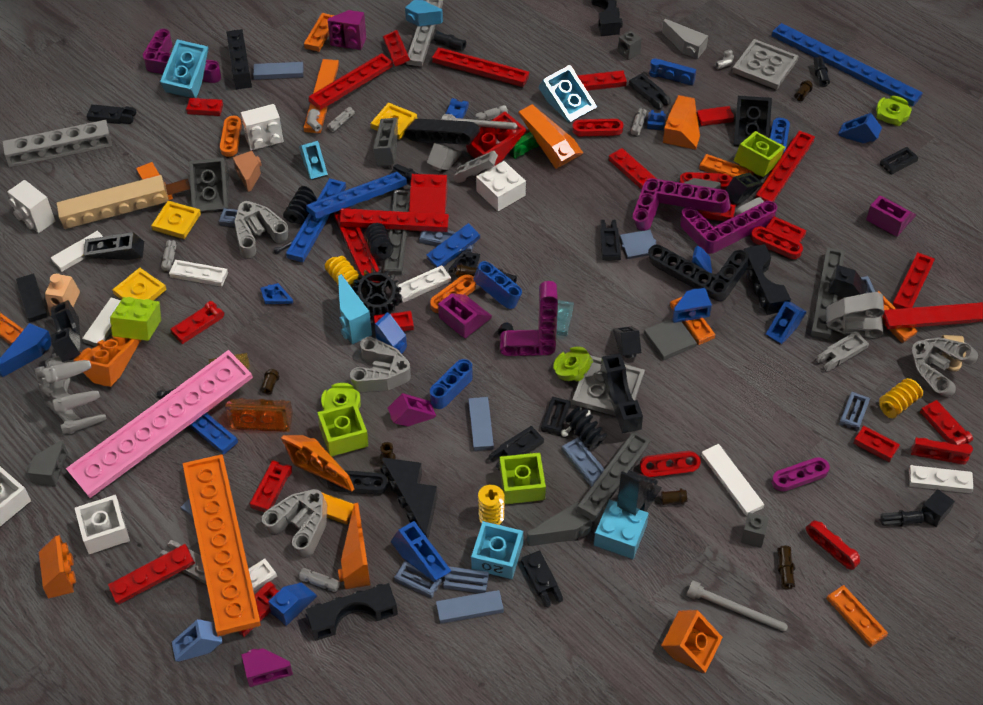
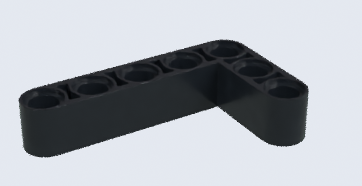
M653 245L648 250L650 262L653 266L694 289L705 288L708 297L715 301H724L748 268V256L743 250L734 251L716 276L661 245ZM656 254H661L660 257H654ZM738 259L744 260L741 263L735 262ZM672 262L677 263L674 266H669V264ZM686 271H692L689 275L684 274ZM727 274H733L730 278L725 277ZM701 280H708L706 283H700ZM718 288L724 289V290L721 291V292H716V291H715V290L718 289Z

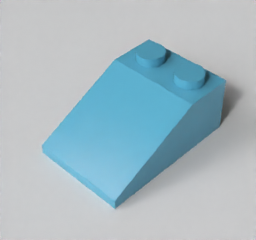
M176 40L160 80L165 92L197 98L202 85L208 46Z
M570 65L543 79L538 87L546 101L569 123L597 107Z
M341 274L338 276L341 333L353 345L372 335L370 312Z

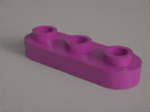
M817 457L778 470L773 475L772 485L776 490L784 492L820 480L828 475L829 463L825 459Z

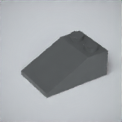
M225 158L189 161L192 207L200 209V212L223 210V208L228 209L229 170Z

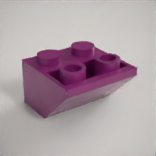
M347 10L328 18L331 46L362 50L367 38L364 12Z
M879 195L870 205L866 220L898 237L915 218L916 214Z
M452 293L438 303L439 318L463 338H467L492 318L491 314L466 295Z

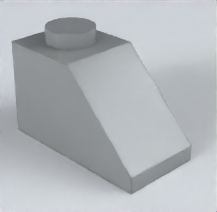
M434 143L427 163L432 165V169L440 172L442 169L449 170L461 156L462 151L447 145Z

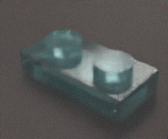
M558 300L557 335H568L574 309L573 302Z

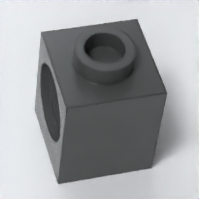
M631 30L621 35L618 40V53L627 60L637 56L641 52L642 38Z
M748 512L741 543L762 548L769 517Z

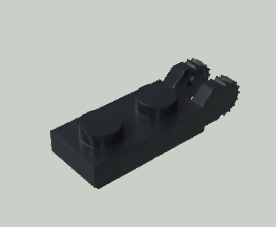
M643 73L629 80V85L652 103L654 108L660 110L663 108V104H671L667 94Z
M91 104L87 113V120L94 122L106 120L107 123L131 124L137 112L135 108L129 106L114 107Z
M600 220L602 261L621 260L619 230L616 220H612L611 228H606L605 220Z
M530 426L501 444L499 448L489 454L488 458L491 462H494L503 454L505 456L527 454L543 444L544 438L533 426ZM500 461L496 464L498 470H500Z
M539 550L521 557V563L546 607L551 606V600L547 594L550 591L553 592L558 602H562V593L541 551Z

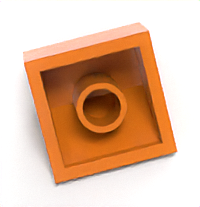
M698 610L678 611L661 646L674 660L699 672L706 673L723 637Z

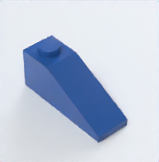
M29 323L0 357V376L4 377L41 357L51 346L49 332Z
M415 521L399 529L391 540L392 545L401 557L432 581L436 582L451 572V569Z

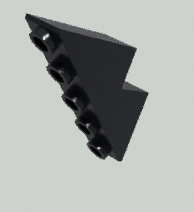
M383 458V465L380 466L382 474L390 480L389 486L392 492H396L399 496L397 497L401 508L406 509L409 522L415 521L428 539L437 501V486L420 484L422 477L421 463Z
M628 470L627 473L622 471L617 507L635 516L639 510L646 512L662 487L657 485V480L631 470Z

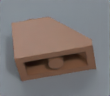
M253 151L233 157L235 171L248 192L253 189L261 174L260 166H262L260 158L255 156Z

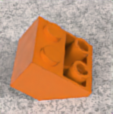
M58 535L39 551L43 589L48 599L73 593V584L76 583L75 573L71 571V566L74 565L73 556L69 553L67 543H63L60 535Z

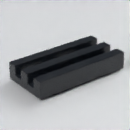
M905 147L882 159L880 165L885 166L884 169L886 171L889 170V173L892 175L917 162L918 156L908 147Z
M552 396L541 427L542 432L547 430L550 434L555 432L557 433L556 435H561L571 401ZM555 402H557L558 406L550 426L548 422ZM565 404V408L562 413L558 427H555L562 405Z

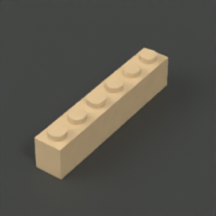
M162 175L60 201L57 202L59 219L64 229L162 204L169 201Z

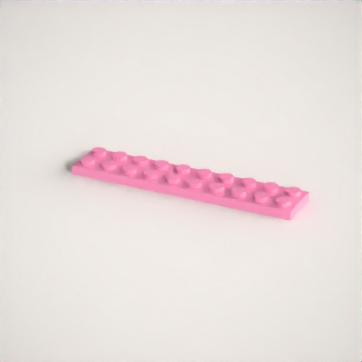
M229 350L75 461L66 470L88 497L92 498L253 378L252 374Z

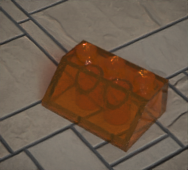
M240 398L231 399L225 405L231 429L290 432L293 415L291 401Z

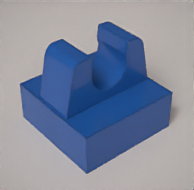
M651 110L649 112L647 129L664 130L666 116L664 111L654 113V110Z

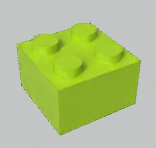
M755 131L739 145L734 162L738 163L741 167L753 171L756 175L764 177L776 166L782 157L785 146Z
M123 297L110 316L112 336L149 341L161 322L160 301Z
M356 402L317 412L319 428L331 457L368 447L367 430Z
M540 453L500 457V476L504 493V504L545 500L546 485Z

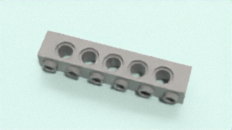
M106 120L3 141L4 154L9 167L112 146Z

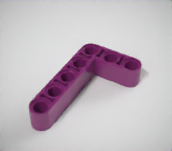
M168 29L157 30L143 53L145 67L149 72L164 73L171 55L169 52L172 48V40ZM206 59L202 81L209 83L219 82L222 78L219 63Z
M651 178L645 181L633 212V219L636 228L640 231H645L651 227L659 203L693 207L717 213L727 212L731 204L728 193L722 189Z
M765 201L715 227L695 208L686 207L682 211L680 226L706 253L712 254L751 235L755 227H766L772 218L776 216L777 205L772 201Z
M544 281L539 286L538 330H508L500 334L501 354L505 356L551 355L555 352L558 310L557 285L555 282Z

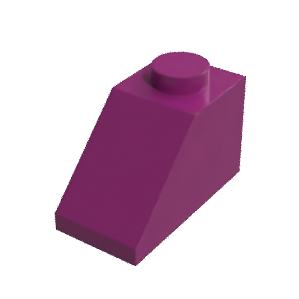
M404 393L388 407L393 423L407 427L436 417L430 401Z
M264 648L251 649L247 653L241 654L250 687L293 675L290 661Z

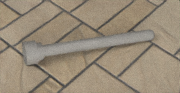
M444 114L441 119L470 121L476 123L479 127L512 130L517 128V124L513 122L455 118L452 114Z
M692 580L686 595L687 597L692 599H700L701 597L780 631L787 630L788 626L786 623L704 590V587L700 586L701 583Z

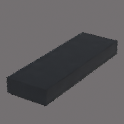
M34 273L17 278L16 281L29 323L48 317Z

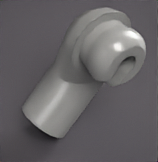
M732 50L724 51L723 60L715 62L717 70L732 65L734 60Z
M311 109L308 112L307 123L318 132L322 128V125L316 121L319 118L320 112L319 110Z

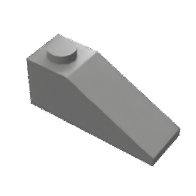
M664 19L662 33L683 54L698 59L707 48L708 35Z

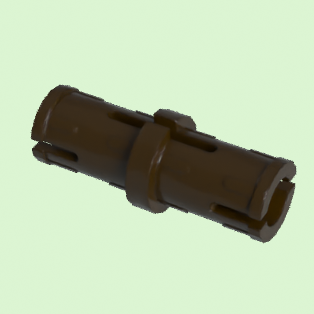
M787 545L780 546L777 551L781 587L786 590L793 589L795 587V564L792 562L791 547Z

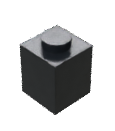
M937 489L923 504L921 510L924 520L937 527L950 513L955 501Z

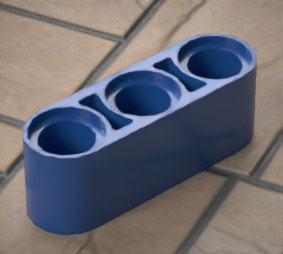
M486 261L480 262L473 277L474 282L504 307L509 309L515 308L521 297L522 289L491 263Z
M461 359L457 361L430 388V402L434 408L442 409L446 407L472 381L473 368L469 360Z

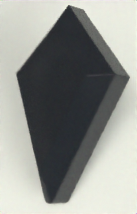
M462 251L449 268V273H453L455 264L462 263L463 266L478 267L480 254Z

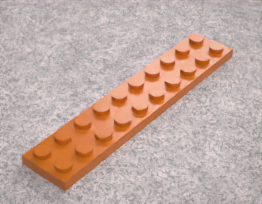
M223 454L183 463L217 637L261 626Z

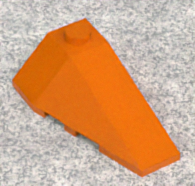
M678 95L664 128L663 143L696 150L700 139L695 98Z
M533 104L518 112L555 169L583 154L575 139Z
M112 336L107 341L101 340L97 342L98 346L93 349L86 348L74 361L89 360L92 368L83 373L93 383L111 387L121 377L141 340Z
M283 435L281 437L293 465L350 491L355 489L349 475L315 438H308L304 435Z
M354 503L341 558L342 569H338L339 580L344 582L345 589L370 586L358 503Z

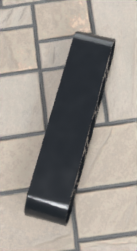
M417 118L411 122L404 133L411 141L469 145L480 133V128L476 123L470 121Z

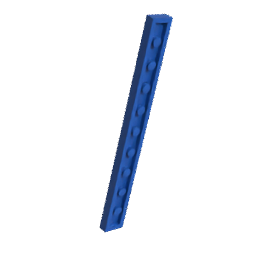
M781 23L772 31V37L814 58L820 56L823 58L824 63L891 96L901 97L907 100L911 106H914L922 97L923 92Z

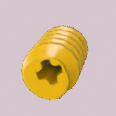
M344 256L332 257L326 261L325 270L338 285V276L342 274L351 287L355 286L353 282L355 279L358 280L359 274Z
M908 378L903 379L901 383H898L885 395L881 396L879 406L888 418H896L897 415L901 414L902 411L906 410L923 396V390L916 381Z
M496 485L483 486L478 492V511L481 523L484 521L500 525L504 520V493Z

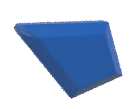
M695 247L692 263L712 273L710 256L701 247Z
M279 283L260 288L265 304H293V299Z

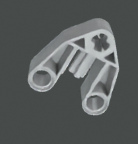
M250 201L240 203L235 218V229L239 250L243 257L252 258L256 254V241L248 226L258 236L262 235V232L266 230L276 243L282 244L288 240L287 223L268 207Z
M871 292L846 297L827 306V327L846 335L856 331L861 337H881L883 335V295L879 292Z
M366 337L360 342L362 359L373 363V368L356 367L351 370L350 380L355 390H358V392L387 391L405 384L411 379L410 363L397 348L372 337Z
M941 337L915 342L912 347V353L919 373L938 394L943 397L952 396L956 391L955 384L939 371L932 368L930 364L933 363L942 370L949 368L951 361L938 353L942 351L964 364L971 365L978 359L977 351L967 343ZM970 350L969 355L963 358L964 352ZM947 383V388L941 391V386Z
M316 489L292 494L264 512L262 523L271 534L281 533L289 523L295 525L300 530L294 535L292 545L299 556L309 557L314 553L327 525V502L323 494ZM277 519L274 524H270L272 520ZM308 542L305 547H300L302 543Z

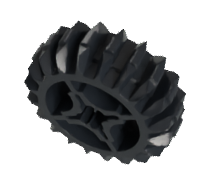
M371 268V273L365 270L364 276L359 274L358 280L355 279L353 282L355 286L351 287L369 310L372 318L375 316V313L382 315V312L386 314L387 312L389 313V310L395 311V306L399 305L398 300L402 296L400 294L402 289L398 287L399 281H393L395 276H388V270L382 273L381 268L378 269V272ZM363 286L366 287V291L369 293L366 299L361 294ZM387 286L389 287L392 294L389 300L386 298L387 295L384 293ZM378 302L380 303V305H374L372 303Z

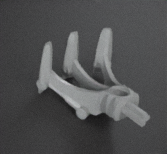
M54 353L52 358L45 361L46 368L44 366L34 368L45 405L50 407L64 421V424L60 425L63 434H73L75 431L90 427L107 419L105 414L81 419L72 410L100 398L99 391L72 395L68 393V387L71 382L70 377L92 368L89 360L66 363V361L62 362L60 357Z

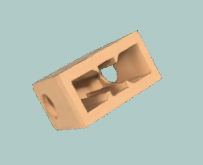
M53 274L50 277L51 282L45 292L50 316L51 307L67 300L74 307L80 293L72 277Z

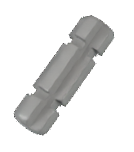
M502 105L498 109L496 107L486 110L484 113H476V120L486 119L488 121L494 119L503 112L508 113L506 105Z
M348 107L331 121L327 128L334 132L352 117L355 111Z
M639 108L637 110V115L631 128L632 135H640L646 117V109Z
M168 240L165 245L166 248L161 263V268L164 272H169L172 268L171 264L173 263L174 251L177 246L174 240Z
M302 568L299 574L300 580L310 581V584L324 589L327 587L332 592H337L340 586L339 580L329 579L328 576L315 571L311 573V570Z

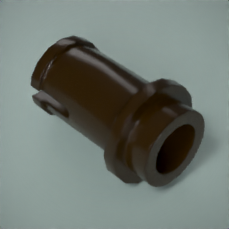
M808 80L801 82L800 88L794 95L798 101H803L806 95L813 90V84Z
M462 263L455 264L453 274L457 278L462 275H472L474 277L477 267L463 266Z
M268 369L264 374L265 379L260 388L264 394H272L275 383L280 378L279 372L275 369Z
M382 443V446H380L381 463L383 464V458L396 459L392 443Z
M682 488L678 491L661 492L663 505L672 503L684 505V502H688L687 491L682 490Z

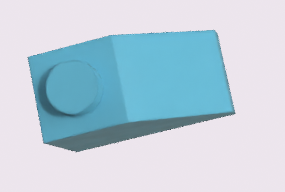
M315 141L299 146L303 163L310 179L328 175L319 142Z

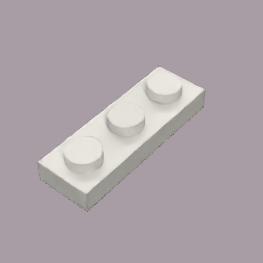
M910 465L909 487L972 493L973 475L972 472Z

